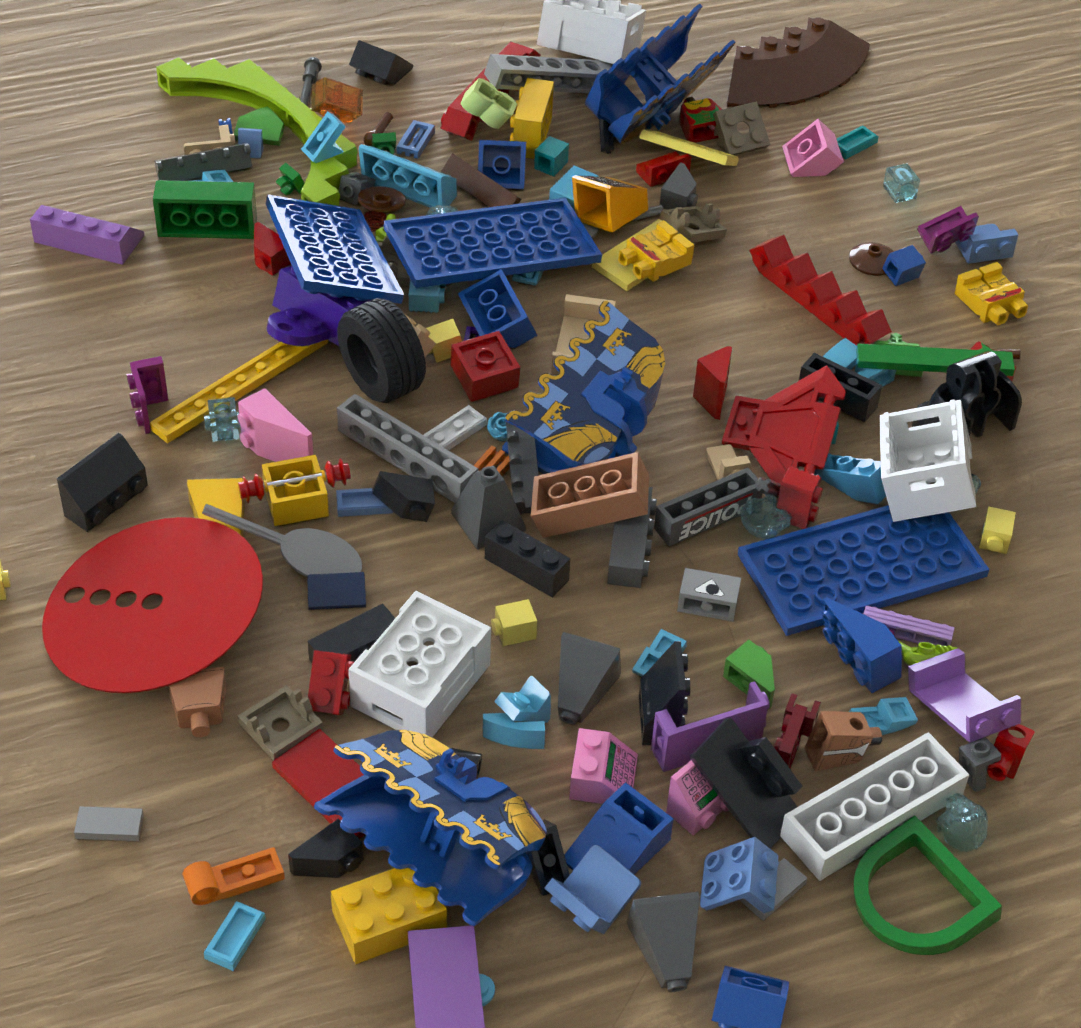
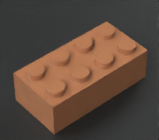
M636 452L535 476L531 517L541 536L546 538L647 515L649 474L639 453Z

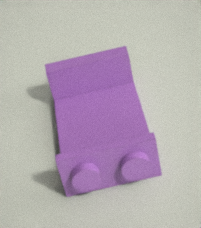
M959 648L908 666L909 691L969 743L1021 723V698L1017 695L1000 702L965 673V653Z
M756 682L749 683L746 706L687 725L676 727L667 709L655 712L651 750L662 771L672 770L690 762V755L727 718L733 719L748 741L762 738L764 727H766L767 709L770 707L769 699L765 692L760 691Z
M474 926L408 931V950L416 1028H485Z

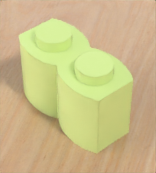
M478 78L465 92L461 101V105L466 111L479 116L487 125L495 129H499L513 115L517 105L512 97L498 91L490 82Z

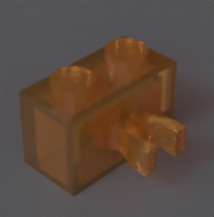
M323 77L312 85L311 111L318 112L322 116H325L328 111L340 119L341 122L351 123L362 116L363 90Z

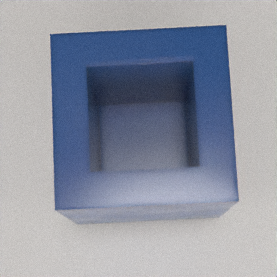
M910 245L889 253L882 269L893 284L898 286L919 278L926 262L916 248Z

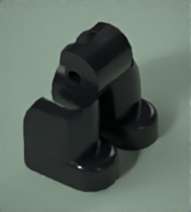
M986 351L949 365L946 373V382L940 384L929 401L919 404L917 408L950 402V400H961L969 436L972 432L976 437H981L990 414H994L1009 431L1014 430L1022 406V397L1013 382L1000 371L1002 363L1000 358L995 353ZM939 416L912 421V427L940 422Z

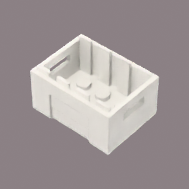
M545 0L537 45L614 64L620 58L624 60L634 48L640 47L646 10L641 9L642 5L628 3V6L623 5L621 0Z
M950 400V402L894 413L886 412L884 415H880L881 479L893 522L976 507L975 488L970 469L972 448L961 400ZM939 416L940 422L908 428L907 422Z
M415 591L400 608L399 615L369 650L365 649L348 669L351 707L395 730H409L433 737L490 666L491 627ZM431 641L434 645L425 646L424 643ZM410 661H415L418 663L417 665L413 666L407 665V663ZM388 712H390V713H392V714H394V715H396V716L402 718L403 720H401V719H399V718H397V717H395V716L389 714Z

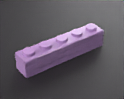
M865 607L864 615L885 624L888 629L894 631V636L897 639L914 643L929 642L942 646L951 644L954 627L931 622L930 620L914 618L910 615L898 614L894 611L878 609L877 607Z

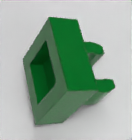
M396 132L372 134V147L383 151L387 150L394 155V150H396Z
M284 163L279 168L283 176L276 180V184L281 187L280 191L286 196L291 194L293 189L301 195V190L305 184L301 175L290 165Z

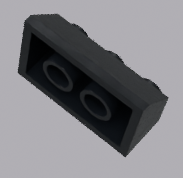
M119 432L57 478L64 517L86 532L101 524L104 519L117 509L122 508L126 502L141 493L148 486L145 466L124 436Z

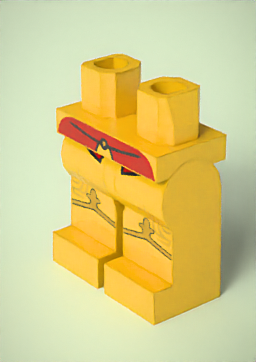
M663 220L657 223L655 230L645 235H637L635 238H628L626 248L619 251L618 261L623 266L633 264V273L639 280L648 277L654 282L659 279V276H665L691 265L694 244L682 234H678L676 229Z
M998 262L980 267L979 270L974 269L959 274L954 293L975 314L980 315V320L983 323L993 321L997 326L1004 324L1008 320L1009 314H1013L1018 319L1024 317L1028 309V305L1023 301L1025 291L1021 287L1018 288L1014 282H1010L1002 274L1003 267Z

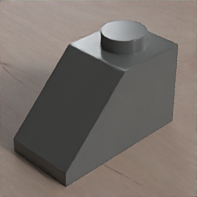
M680 163L661 188L660 205L664 209L692 207L697 204V183L685 164Z

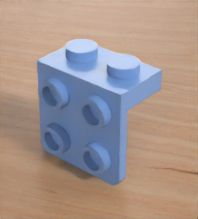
M995 224L979 225L975 227L973 235H969L968 240L963 242L958 240L955 243L968 264L1011 258L1014 254L1018 233L1015 229L1000 231Z
M756 837L709 853L705 857L700 906L708 911L744 898L762 913L773 911L779 855Z
M594 845L564 883L552 878L545 889L553 895L550 901L563 912L569 909L576 915L573 921L586 932L593 929L605 934L639 890L641 881L602 847Z

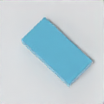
M236 901L204 951V959L234 971L266 919L265 913Z

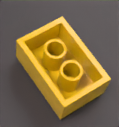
M527 78L525 86L520 87L519 100H516L517 105L510 119V127L514 128V132H511L510 141L526 142V158L535 159V149L547 138L553 116L554 81Z
M393 868L332 890V913L355 965L407 946L408 931L447 928V909L437 899L439 893L437 888L433 886L424 888L416 885L412 879L415 871L411 868Z

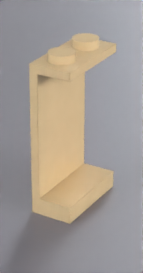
M566 294L564 317L556 352L552 353L551 374H559L553 364L555 357L559 355L574 356V353L569 349V342L572 338H589V335L584 331L585 322L588 320L602 322L604 320L599 314V307L603 301H606L605 299ZM607 300L614 307H616V301Z

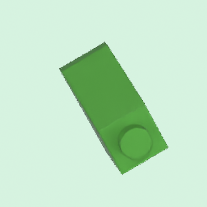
M747 640L726 658L723 677L746 695L748 694L749 683L756 682L760 691L766 693L770 709L775 691L772 658L764 648Z

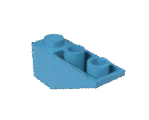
M828 453L824 469H815V476L819 475L822 480L856 501L879 504L886 497L881 479V461Z

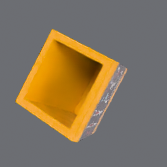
M577 175L572 177L575 213L584 224L614 232L648 211L647 188L610 177Z

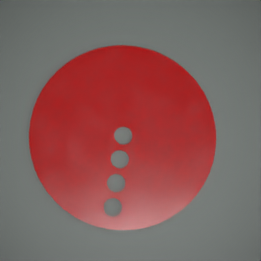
M175 517L153 520L124 529L85 552L71 565L56 584L43 615L42 633L46 651L54 665L66 677L84 687L97 691L135 693L162 688L182 681L200 672L222 657L247 630L261 601L263 591L261 564L253 547L244 537L233 529L214 521L192 517ZM75 588L85 590L84 597L78 602L68 603L65 601V596L70 590ZM107 590L111 593L109 600L102 605H93L90 602L93 594L98 591ZM127 592L136 594V601L128 607L116 605L118 597ZM157 594L163 597L162 603L155 609L147 610L142 607L143 601L150 595Z

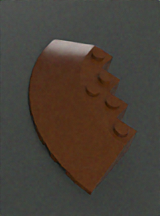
M808 17L807 30L798 27H785L783 39L761 36L759 49L750 46H737L727 107H735L757 101L758 105L768 104L769 108H775L780 103L788 102L790 106L804 103L806 98L825 96L829 94V90L837 86L842 87L851 80V76L859 72L860 66L868 56L870 44L831 20H825L820 17Z

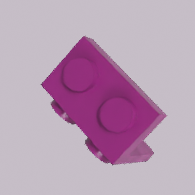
M959 206L918 226L917 230L930 253L936 251L943 252L958 240L960 242L968 240L969 235L974 233L979 216L976 212L967 216L962 206Z
M161 356L129 362L131 373L126 374L129 389H134V392L129 394L132 408H138V411H135L138 427L143 426L145 434L151 433L147 405L169 401L164 363Z

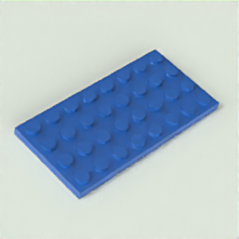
M267 195L265 204L302 290L310 294L328 293L337 298L349 296L360 301L379 298L389 300L392 303L402 304L404 294L360 209Z
M566 198L384 221V230L415 288L485 279L501 269L505 276L518 275L528 272L600 263L602 259V253Z
M889 505L738 547L737 553L786 636L824 625L822 612H824L823 599L826 597L863 614L866 606L877 607L878 609L985 578L990 570L949 512L893 522Z

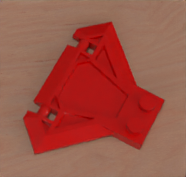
M826 365L766 400L736 395L724 431L722 444H730L733 448L751 451L768 478L780 484L788 468L791 466L794 469L805 467L804 472H809V474L814 473L815 469H824L841 408L834 406L835 400H844L846 390ZM819 398H824V402L819 403Z

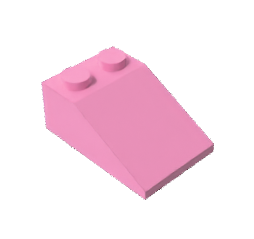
M264 388L238 402L239 414L237 417L241 426L239 436L246 448L249 447L256 455L275 462L313 455L312 433L268 390Z

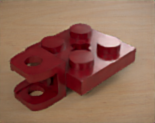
M793 693L785 709L781 728L782 735L777 737L774 746L790 770L800 745L801 736H810L817 721L821 702L815 700L811 712L807 711L808 707L795 705L798 695Z

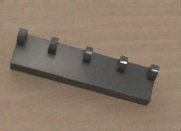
M248 143L154 161L158 180L184 181L202 177L204 171L225 170L229 172L252 167L251 149Z
M506 422L512 497L520 514L531 513L534 477L538 476L535 438Z

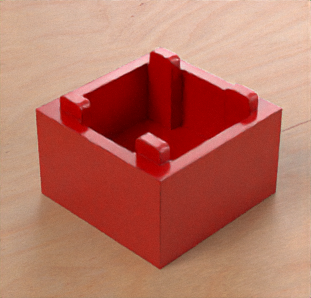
M500 331L451 345L450 366L471 402L519 388L521 367Z

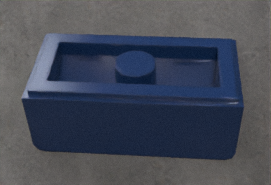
M364 572L309 574L307 576L308 610L366 607Z

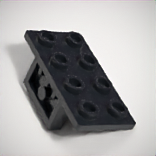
M727 718L690 755V759L750 838L756 837L771 849L781 838L780 834L784 815L798 807L789 795L796 794L803 786L767 737L748 741L733 719Z

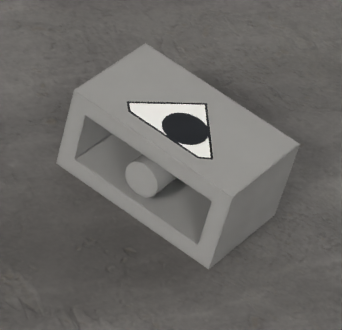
M685 568L677 612L734 622L741 578Z

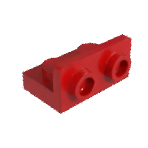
M675 151L636 164V172L650 187L666 182L680 163L685 164L690 172L692 157L688 153L680 156Z
M314 650L308 699L313 711L343 715L344 709H349L350 692L347 691L348 669L354 663L351 661V655Z

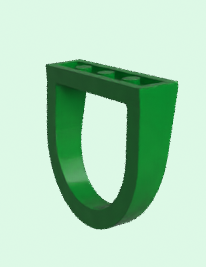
M915 815L870 847L861 858L855 872L854 899L863 923L882 942L906 953L936 955L952 951L1001 919L1002 905ZM911 847H916L974 907L969 913L943 930L920 934L896 928L880 916L870 899L869 886L875 873L883 865Z

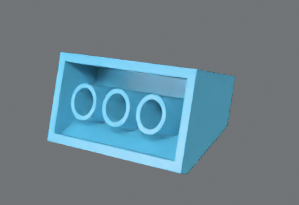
M363 144L359 146L361 174L376 179L375 186L396 189L406 199L440 212H444L457 197L456 178L375 147Z

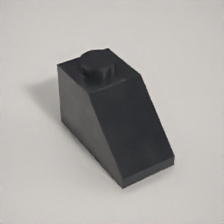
M380 471L372 488V494L400 518L427 522L435 505L432 479Z
M338 818L288 854L290 872L294 876L340 878L345 873L357 869L364 860L363 842L354 833L342 830L340 827L341 820Z
M544 819L543 823L547 834L540 850L526 852L533 866L531 875L542 896L550 894L545 887L552 878L564 883L570 875L557 825Z

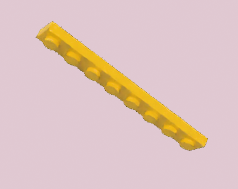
M328 339L308 346L277 343L149 422L150 430L168 444L328 343Z

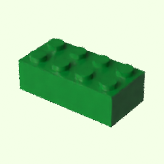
M156 180L153 206L158 237L254 239V224L257 222L254 182Z

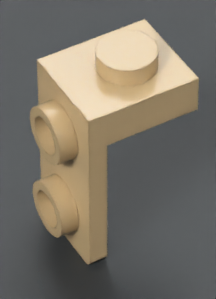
M220 125V140L185 143L184 153L186 155L236 145L235 136L229 133L228 125Z
M730 444L706 449V455L717 480L745 468L750 469L748 456L737 457Z

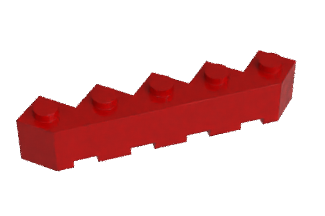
M511 41L499 53L500 55L541 56L536 50ZM485 69L448 106L447 111L442 115L440 129L466 140H473L479 122H485L479 116L466 111L462 107L461 101L465 92L478 78L489 82L484 75ZM497 89L506 94H509L510 91L507 89Z
M784 234L771 238L749 250L752 255V261L759 273L842 338L848 339L857 346V344H871L892 332L882 309L866 312L857 290L842 293L833 271L818 275L808 253L793 256Z

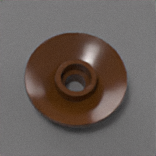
M369 187L363 189L358 194L360 205L378 214L397 211L403 208L406 203V198L400 191L389 187Z
M865 242L852 248L849 260L858 271L867 275L881 276L886 275L882 268L889 253L894 251L881 243Z

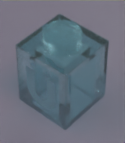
M908 163L887 167L883 187L894 202L898 203L916 199L920 179Z

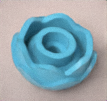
M497 412L488 420L487 430L498 441H507L505 421L507 413Z

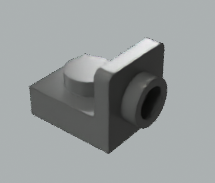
M357 172L342 175L339 186L340 200L354 205L360 204L358 202L359 192L365 188L374 187L376 179Z
M986 737L959 747V764L969 774L967 783L975 792L985 789L986 774L988 773L987 766L1000 761L1001 753Z

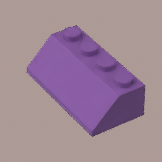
M41 205L30 218L35 243L121 265L124 264L144 236V231L44 205Z

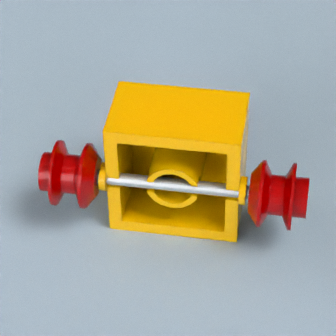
M316 455L262 464L263 481L257 474L254 475L253 480L249 481L242 476L243 482H238L240 498H246L247 503L254 496L259 501H262L266 494L274 526L329 516L328 493L324 482L326 481L332 488H334L336 481H341L345 486L347 484L346 480L351 479L348 463H343L341 458L337 465H332L328 460L324 470H320Z

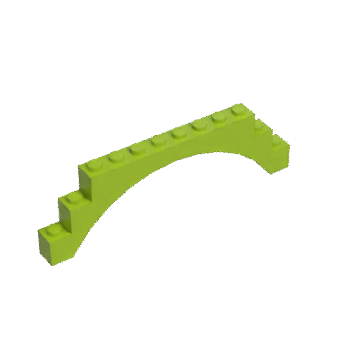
M178 57L156 67L158 85L170 96H203L224 99L255 109L268 106L282 120L284 125L301 140L303 145L322 120L313 109L307 107L299 98L290 93L286 87L279 84L250 59L226 68L225 65H222L215 58L191 67ZM340 134L335 143L344 151L343 153L318 163H314L310 159V172L301 190L302 200L339 206L341 176L349 174L348 169L357 165L358 150L353 142H350Z

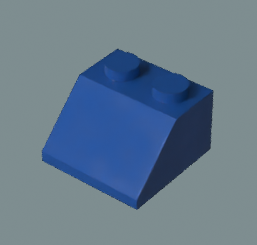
M479 140L478 170L505 189L524 190L526 142Z
M725 966L719 984L712 1021L718 1022V1026L721 1028H780L787 1000L789 981Z

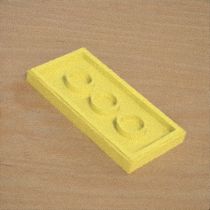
M643 129L640 134V139L722 165L737 166L738 156L659 131Z
M658 219L631 237L635 238L637 235H645L655 230L657 223L662 220ZM626 239L604 253L601 262L593 263L592 268L628 291L648 277L639 280L633 273V264L623 266L619 263V251L626 248Z

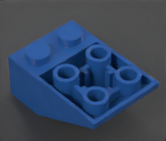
M828 597L824 598L822 618L825 628H823V634L828 643H834L838 648V653L843 663L846 665L850 664L853 668L858 683L862 686L865 685L871 693H874L902 678V645L888 627Z
M625 782L602 804L564 854L567 866L574 870L590 848L598 845L635 875L671 840L674 818Z

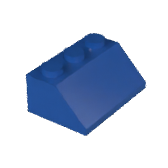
M502 269L458 293L480 336L500 331L508 347L513 348L538 336Z

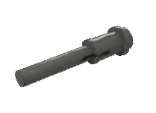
M310 57L304 63L305 72L302 78L304 85L300 100L306 106H308L312 86L317 82L318 73L322 69V64L316 57Z

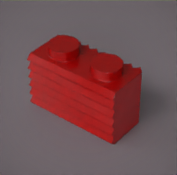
M793 466L789 467L780 484L775 519L802 529L807 528L809 522L814 523L819 512V507L815 506V503H819L823 488L819 487L820 476H815L814 473L809 474V472H804L803 470L799 471L798 468L794 469Z

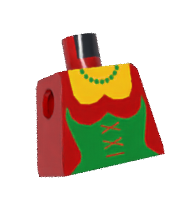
M687 97L683 101L679 122L687 141L697 143L719 138L718 135L714 136V130L717 125L713 113L723 109L712 99L695 100L694 97Z

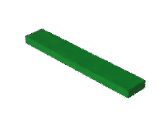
M857 344L856 349L858 368L947 373L949 365L987 351L877 344ZM991 351L1002 361L1000 371L1006 376H1013L1015 367L1012 352Z

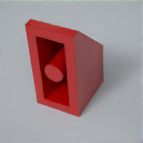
M256 222L254 224L255 265L273 276L280 269L290 265L291 262L279 234L262 223Z

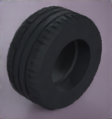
M375 298L342 315L337 328L340 351L354 381L369 398L377 402L389 403L420 387L426 374L424 352L414 327L399 307L389 300Z

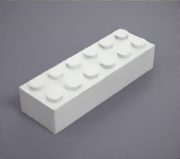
M928 732L785 814L780 836L815 877L821 881L863 856L870 847L914 815L921 821L962 797L969 774Z

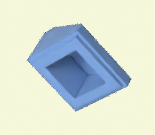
M239 128L238 144L248 143L251 149L250 157L261 158L263 152L262 129Z

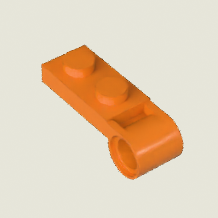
M274 847L211 867L210 863L206 861H198L187 866L182 873L191 901L195 905H206L221 899L224 900L285 879L284 870Z

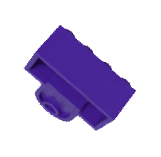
M286 267L280 269L272 304L281 311L269 316L266 329L271 337L289 345L308 346L328 339L339 346L337 328L342 315L371 300L360 301L349 296L337 298L328 293L321 292L318 294L307 293L302 290L293 267Z

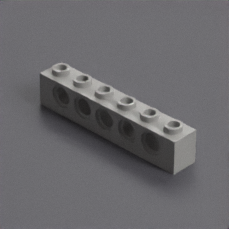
M490 54L484 75L496 89L520 90L521 86H525L527 78L554 81V92L589 93L597 74L604 69L608 71L611 65L600 60Z
M356 394L337 407L339 432L410 476L432 479L434 490L454 503L458 500L472 475L478 472V468Z

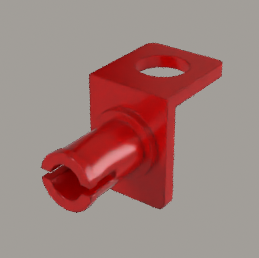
M1018 724L998 733L994 746L1001 753V760L987 766L990 778L996 781H1002L1006 777L1014 779L1024 753L1035 733L1034 730ZM1009 730L1019 731L1024 735V738L1014 737L1009 733Z

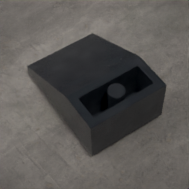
M675 641L640 679L638 700L642 745H651L655 712L667 709L676 727L685 725L684 715L688 713L687 696H690V678H685L684 672L688 671V655L682 654L681 641Z

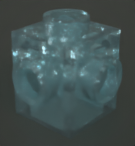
M235 397L208 400L209 415H204L206 431H211L212 441L239 439L238 428H241L237 417L239 412H236Z

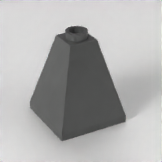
M488 466L481 471L475 472L451 509V514L477 550L485 547V536L501 520L521 531H526V526L509 488L495 466Z
M566 632L562 633L558 713L561 721L571 725H575L577 722L582 723L619 679L621 674L620 648Z
M698 891L634 899L627 918L628 928L661 988H667L668 992L686 990L691 979L700 899Z

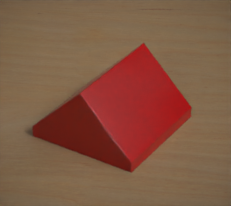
M726 346L697 359L693 397L714 419L718 420L721 417L732 354L731 346Z

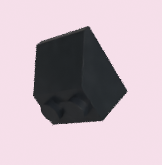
M358 40L349 63L351 67L356 69V74L365 78L368 75L374 76L373 80L383 85H386L387 82L395 85L414 66L392 52Z

